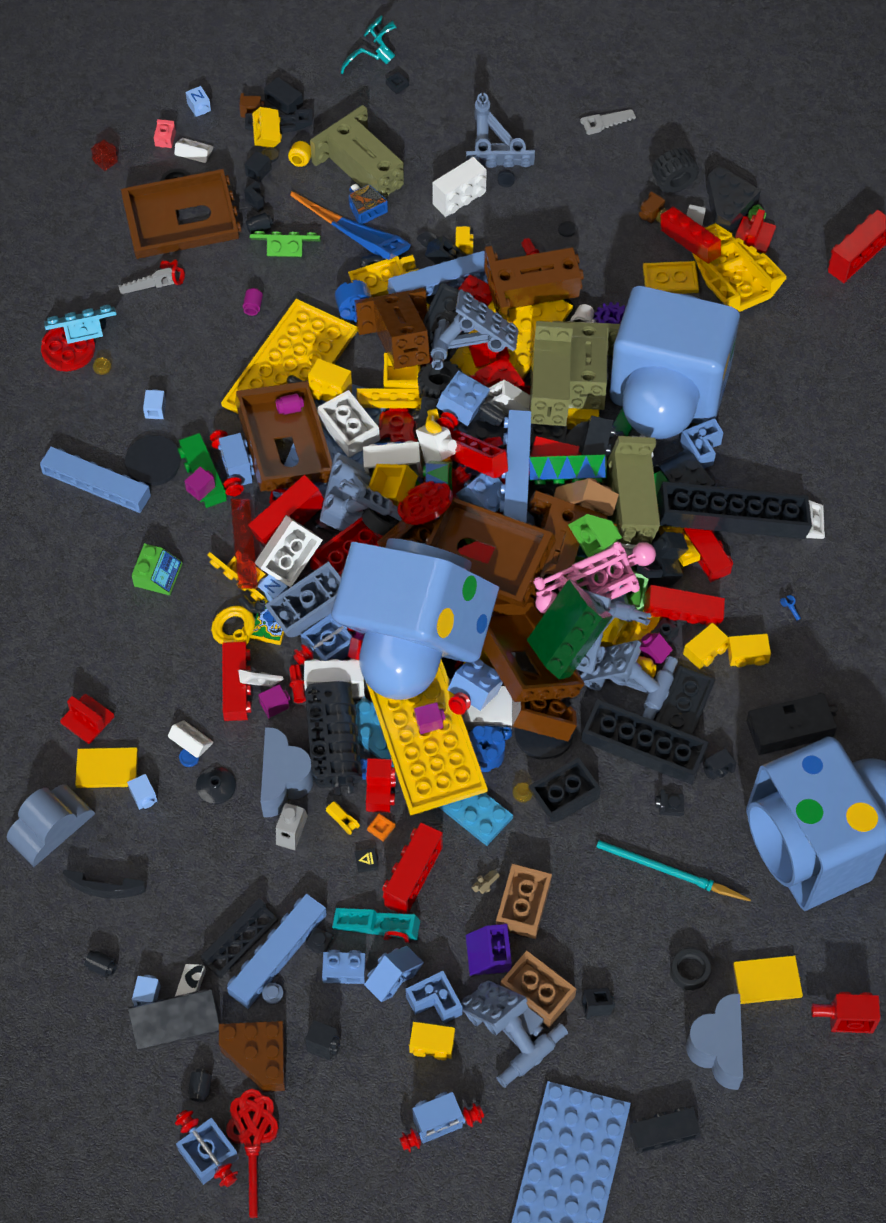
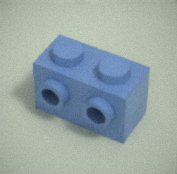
M339 950L323 952V983L365 984V953L357 950L349 951V953H341Z

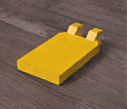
M413 255L403 257L400 260L396 256L390 260L386 259L349 271V278L351 283H353L352 280L365 282L372 297L389 294L387 290L389 278L411 272L409 270L416 268Z

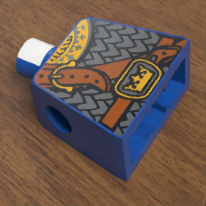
M354 184L350 187L349 206L357 223L364 224L388 212L387 200L371 185L360 188L358 184Z

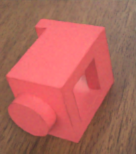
M157 119V127L154 134L155 146L172 148L176 134L174 121Z

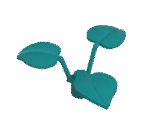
M382 15L366 29L363 36L365 37L371 32L375 37L373 42L375 43L377 40L380 44L376 49L377 55L363 48L357 49L344 61L341 67L342 74L349 62L362 52L375 57L377 60L380 58L385 64L395 56L381 39L383 34L396 28L393 20L378 35L374 32V27L381 24Z

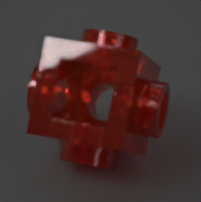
M105 139L91 148L92 160L104 171L118 162L115 146L112 143L109 144Z

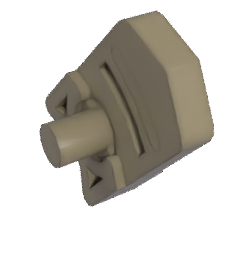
M497 870L490 871L484 877L482 875L478 876V881L472 886L474 892L480 891L481 894L485 891L489 892L491 890L490 885L500 876Z

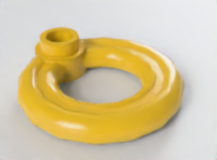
M230 606L223 609L212 622L211 632L213 638L219 644L246 642L247 645L255 627L254 615L242 606ZM235 616L241 617L244 621L242 630H236L233 635H227L223 632V624L226 620Z

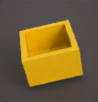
M384 353V389H418L417 378L418 373L421 372V365L394 369L387 353Z
M318 358L308 374L312 397L328 402L348 390L352 393L351 371Z
M376 464L368 487L372 491L379 492L382 496L390 499L393 505L398 507L399 502L403 501L408 495L407 492L415 487L418 475L408 465Z

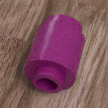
M256 288L246 290L243 309L247 315L254 316L260 311L263 298L260 290Z
M298 394L282 396L276 400L278 414L283 413V415L301 412V408L304 407L302 396L299 397Z

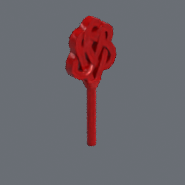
M249 1089L241 1097L235 1098L231 1102L230 1113L232 1118L227 1123L226 1133L229 1140L235 1144L244 1143L245 1145L244 1149L248 1156L249 1218H257V1156L261 1150V1143L271 1142L276 1138L279 1130L277 1121L273 1117V1101L269 1097L263 1096L258 1090ZM251 1112L255 1113L253 1120H251L249 1115ZM242 1119L244 1120L247 1126V1130H245L241 1122ZM269 1126H271V1130L268 1133H266ZM235 1127L237 1128L240 1135L234 1133ZM252 1136H254L253 1146L250 1140Z

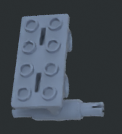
M480 93L475 101L474 111L477 126L475 151H466V161L474 157L482 166L494 168L497 165H504V167H513L514 165L530 167L534 165L535 150H526L525 142L521 138L513 139L491 114L490 101L487 94L483 93L482 96V93ZM489 127L503 143H490Z
M461 289L458 292L456 312L458 314L455 316L454 321L449 325V321L446 322V319L439 320L438 328L434 332L433 342L431 343L432 367H435V370L442 369L448 349L488 343V348L493 352H500L505 347L514 351L517 346L518 328L513 323L503 319L499 313L493 312L486 304L480 303L473 298L470 293ZM474 329L478 331L476 333L459 335L461 331L471 332Z
M340 453L335 454L321 511V522L342 532L361 518L363 510L368 508L382 515H390L399 521L402 519L398 514L397 506L393 505L390 499L382 496L379 492L372 491L368 487L371 476L365 473L363 465Z
M584 590L613 616L605 629L614 618L627 622L636 621L644 625L650 623V619H647V617L651 618L650 613L637 610L634 605L615 599L611 600L609 597ZM605 629L576 668L577 670L589 674L594 673L595 665L602 661L605 654V648L600 646Z
M636 640L604 647V657L600 663L595 665L593 674L578 670L585 685L590 689L599 691L602 689L605 679H610L618 685H626L647 693L648 696L644 703L645 710L642 716L653 720L655 714L660 712L665 699L669 695V689L674 679L673 672L678 664V660L674 657H667L662 670L658 671L655 679H653L636 662L641 652L639 648L641 642Z
M486 981L481 983L474 993L462 1000V1011L475 1026L484 1022L488 1030L495 1036L503 1030L520 1049L521 1053L510 1061V1066L496 1077L500 1085L506 1088L516 1077L524 1076L532 1067L538 1065L546 1055L554 1050L555 1044L567 1035L568 1031L559 1023L547 1035L542 1034L532 1042L521 1025L522 1021L519 1018L528 1009L527 998L496 983Z

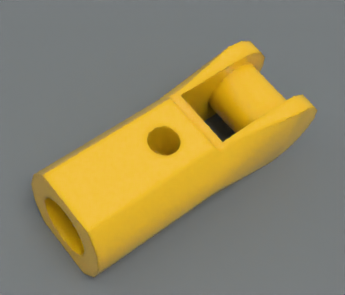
M336 801L327 806L326 812L347 834L351 835L355 828L360 827L359 823ZM348 819L350 822L346 825L344 822Z

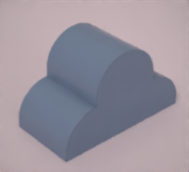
M327 562L265 604V607L288 637L299 636L331 614L341 577L332 565Z
M265 728L261 806L263 817H274L282 812L285 803H288V799H299L309 793L313 786L311 759L305 750L295 746H288L286 736L278 729Z
M60 785L52 791L48 788H42L31 794L24 801L18 812L19 819L11 826L7 833V840L35 867L94 816L95 812L68 785Z
M740 994L725 996L717 1004L714 1014H705L698 1017L691 1026L686 1042V1051L692 1062L703 1068H712L716 1081L723 1087L733 1090L739 1089L743 1079Z

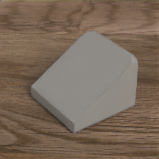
M689 205L687 216L702 226L706 208Z

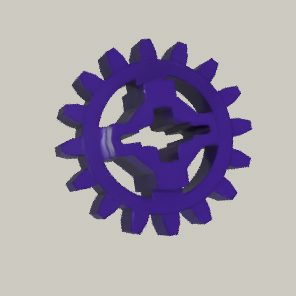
M610 302L609 306L604 303L602 308L598 307L597 312H594L596 323L621 324L625 305L620 307L619 302L616 305Z

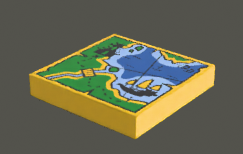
M265 607L264 612L253 613L255 627L249 638L281 645L284 631L268 609Z

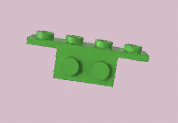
M255 231L254 234H250L251 240H267L268 257H302L303 241H321V237L317 236V233L312 232L306 233V235H300L299 232H289V235H282V232H272V235H265V232Z

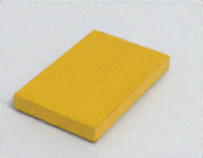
M695 261L643 263L645 287L670 293H699Z
M78 749L76 788L128 787L127 782L137 778L138 749Z
M795 956L733 963L737 991L740 994V1004L802 998L803 996Z

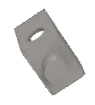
M285 803L276 826V845L296 850L308 817L304 808Z

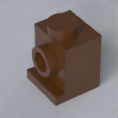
M241 93V117L245 118V114L253 113L259 107L265 108V101H261V96H244V93Z
M651 191L649 199L644 200L640 206V218L652 224L664 211L665 200Z

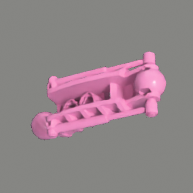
M617 541L613 543V547L579 561L570 568L545 579L542 577L535 578L533 582L536 589L539 590L536 592V608L545 614L557 597V594L552 590L558 588L560 592L568 579L573 580L579 587L586 585L588 591L609 597L611 600L630 591H639V582L631 567L636 564L640 566L650 565L656 557L655 548L647 542H640L633 548L632 554L627 556L624 546H622L621 542ZM611 566H613V568H614V573H613V574H611V572H610V567H611ZM595 574L598 575V581H597V582H595V580H594V575H595ZM583 578L584 581L577 583L576 580ZM555 580L554 583L545 587L546 583Z

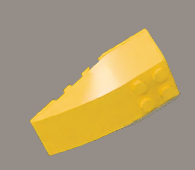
M715 223L705 227V229L721 239V256L709 264L695 254L693 256L706 285L724 305L733 307L738 311H743L771 299L786 280V275L767 255L764 253L759 254L753 246L748 247L740 238L732 237V233Z

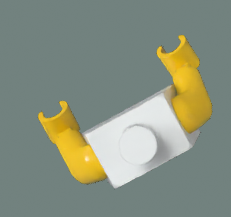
M437 409L428 410L426 424L416 430L425 463L429 461L451 462L450 456L455 454L457 443L455 440H452L449 429L440 426L436 422L439 419Z

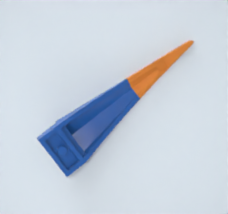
M291 191L290 196L373 254L390 260L408 251L411 244L397 235L370 228L344 218Z

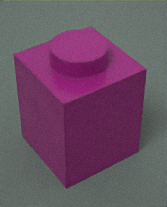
M201 467L184 481L186 491L199 501L215 488L214 475Z
M647 633L642 637L639 647L641 653L646 658L652 659L654 663H662L673 650L660 633Z
M280 685L258 694L259 703L268 719L289 709L288 701L290 696L286 689L282 690Z
M437 702L414 708L420 734L443 728V720H446L443 708L439 709Z

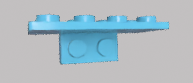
M104 305L93 311V308L85 309L81 314L71 312L65 314V317L62 318L52 316L47 318L48 321H44L45 329L64 327L68 344L102 337L99 319L116 315L115 307Z

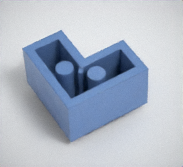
M714 418L682 431L680 444L684 450H689L705 469L714 464L716 453L713 447L721 445L723 431Z
M408 946L400 949L396 948L389 954L384 953L378 959V966L367 975L368 980L364 985L383 1002L393 997L403 982L413 978L424 962Z
M444 971L406 988V998L415 1015L433 1006L443 1024L462 1015V1005Z

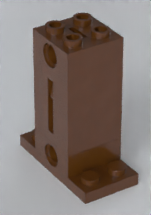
M492 246L485 247L484 270L495 312L499 313L507 321V318L510 317L508 309L579 297L580 289H582L581 280L584 279L583 270L579 269V256L575 254L573 247L498 260L497 253L493 252Z
M424 288L354 300L358 334L363 335L377 332L394 369L430 363L428 332L423 323L427 313L426 290Z
M535 491L527 503V509L536 515L543 514L540 528L552 532L556 538L539 577L545 579L572 567L580 544L568 524L586 514L606 520L608 515ZM555 580L546 583L545 587L554 583ZM536 586L534 587L530 597L537 596L536 592L539 590L536 589ZM558 588L552 590L557 595L559 594Z

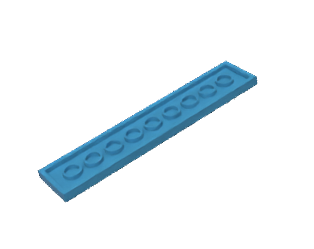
M363 697L356 704L359 744L378 759H391L374 705L366 697ZM486 793L439 807L486 846L513 819V815Z

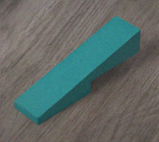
M336 908L332 928L384 936L385 932L396 931L408 935L409 939L417 940L420 920L415 914L377 913L371 909ZM389 935L390 937L403 938L400 936Z

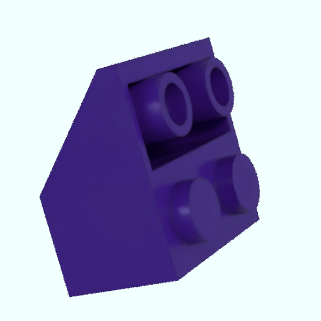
M507 924L485 926L466 935L470 976L505 973L511 970L512 962Z

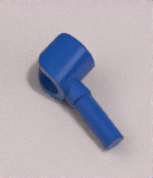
M787 596L789 603L785 598H781V605L789 607L796 620L801 619L794 606V596Z

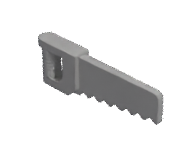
M630 109L601 116L597 114L583 117L580 119V122L584 125L586 133L590 135L599 133L604 128H609V126L618 125V123L622 124L627 122V120L631 121L636 119L633 110ZM594 122L595 127H591L590 123Z
M172 269L158 270L152 276L143 277L137 281L133 280L122 286L119 285L120 293L125 294L155 286L159 288L174 284Z

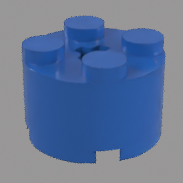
M352 280L353 283L347 284L345 282L337 288L335 300L340 316L345 320L357 323L354 300L370 298L372 296L365 282Z
M489 726L474 727L468 735L481 772H489L491 769L498 768L505 756V740L502 732Z

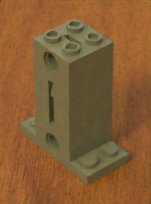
M363 105L310 140L311 158L315 166L330 158L359 186L363 188L371 185L384 198H387L390 193L404 185L403 161L368 131L367 108Z
M536 321L530 371L531 424L566 426L570 402L571 340L573 333V324Z
M553 321L573 324L569 408L604 410L607 385V355L613 356L614 343L620 324Z
M618 436L607 461V480L602 481L607 483V486L612 488L613 492L619 494L613 515H611V521L619 529L622 538L618 541L621 544L637 545L640 542L651 544L660 527L651 456L656 445L655 438Z

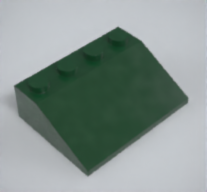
M568 579L527 641L551 673L558 679L569 678L613 616L573 580Z

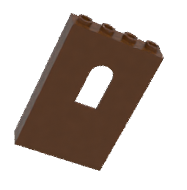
M223 169L121 189L136 259L239 239L238 232H241L239 221L236 222L235 220L237 210L236 206H232L231 201H234L232 190L228 191L230 181L228 175L224 174ZM201 205L207 206L211 210V215L207 220L178 225L175 210Z
M308 381L236 391L235 403L260 492L290 488L304 475L313 484L327 483L329 481L333 462ZM292 394H298L299 397L302 396L304 407L301 408V412L283 415V413L278 414L276 408L277 399ZM292 437L299 460L297 465L287 467L281 463L274 439Z
M453 498L449 508L435 520L432 534L427 537L425 545L443 549L468 559L472 562L471 573L499 586L498 599L525 608L535 587L533 581L540 576L556 538L552 532ZM464 538H470L495 547L489 563L486 564L461 555L457 550L458 543Z
M532 597L529 598L525 608L496 599L483 650L514 702L576 697L585 684L578 671L575 670L569 678L558 679L544 666L527 641L543 617V614L536 608ZM525 651L538 672L539 679L531 680L526 677L511 652Z

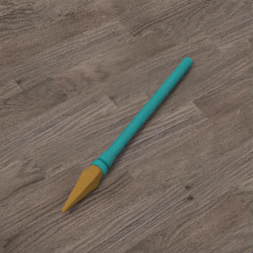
M601 840L597 843L596 848L696 884L703 889L706 888L707 891L712 890L718 894L751 901V899L721 884L714 883L713 880L708 881L707 878L692 875Z

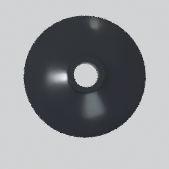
M212 767L200 774L196 782V790L199 797L209 804H221L228 801L236 789V781L233 774L222 767ZM213 781H219L217 785L212 784Z

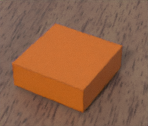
M379 813L368 826L367 831L384 842L395 828V823Z

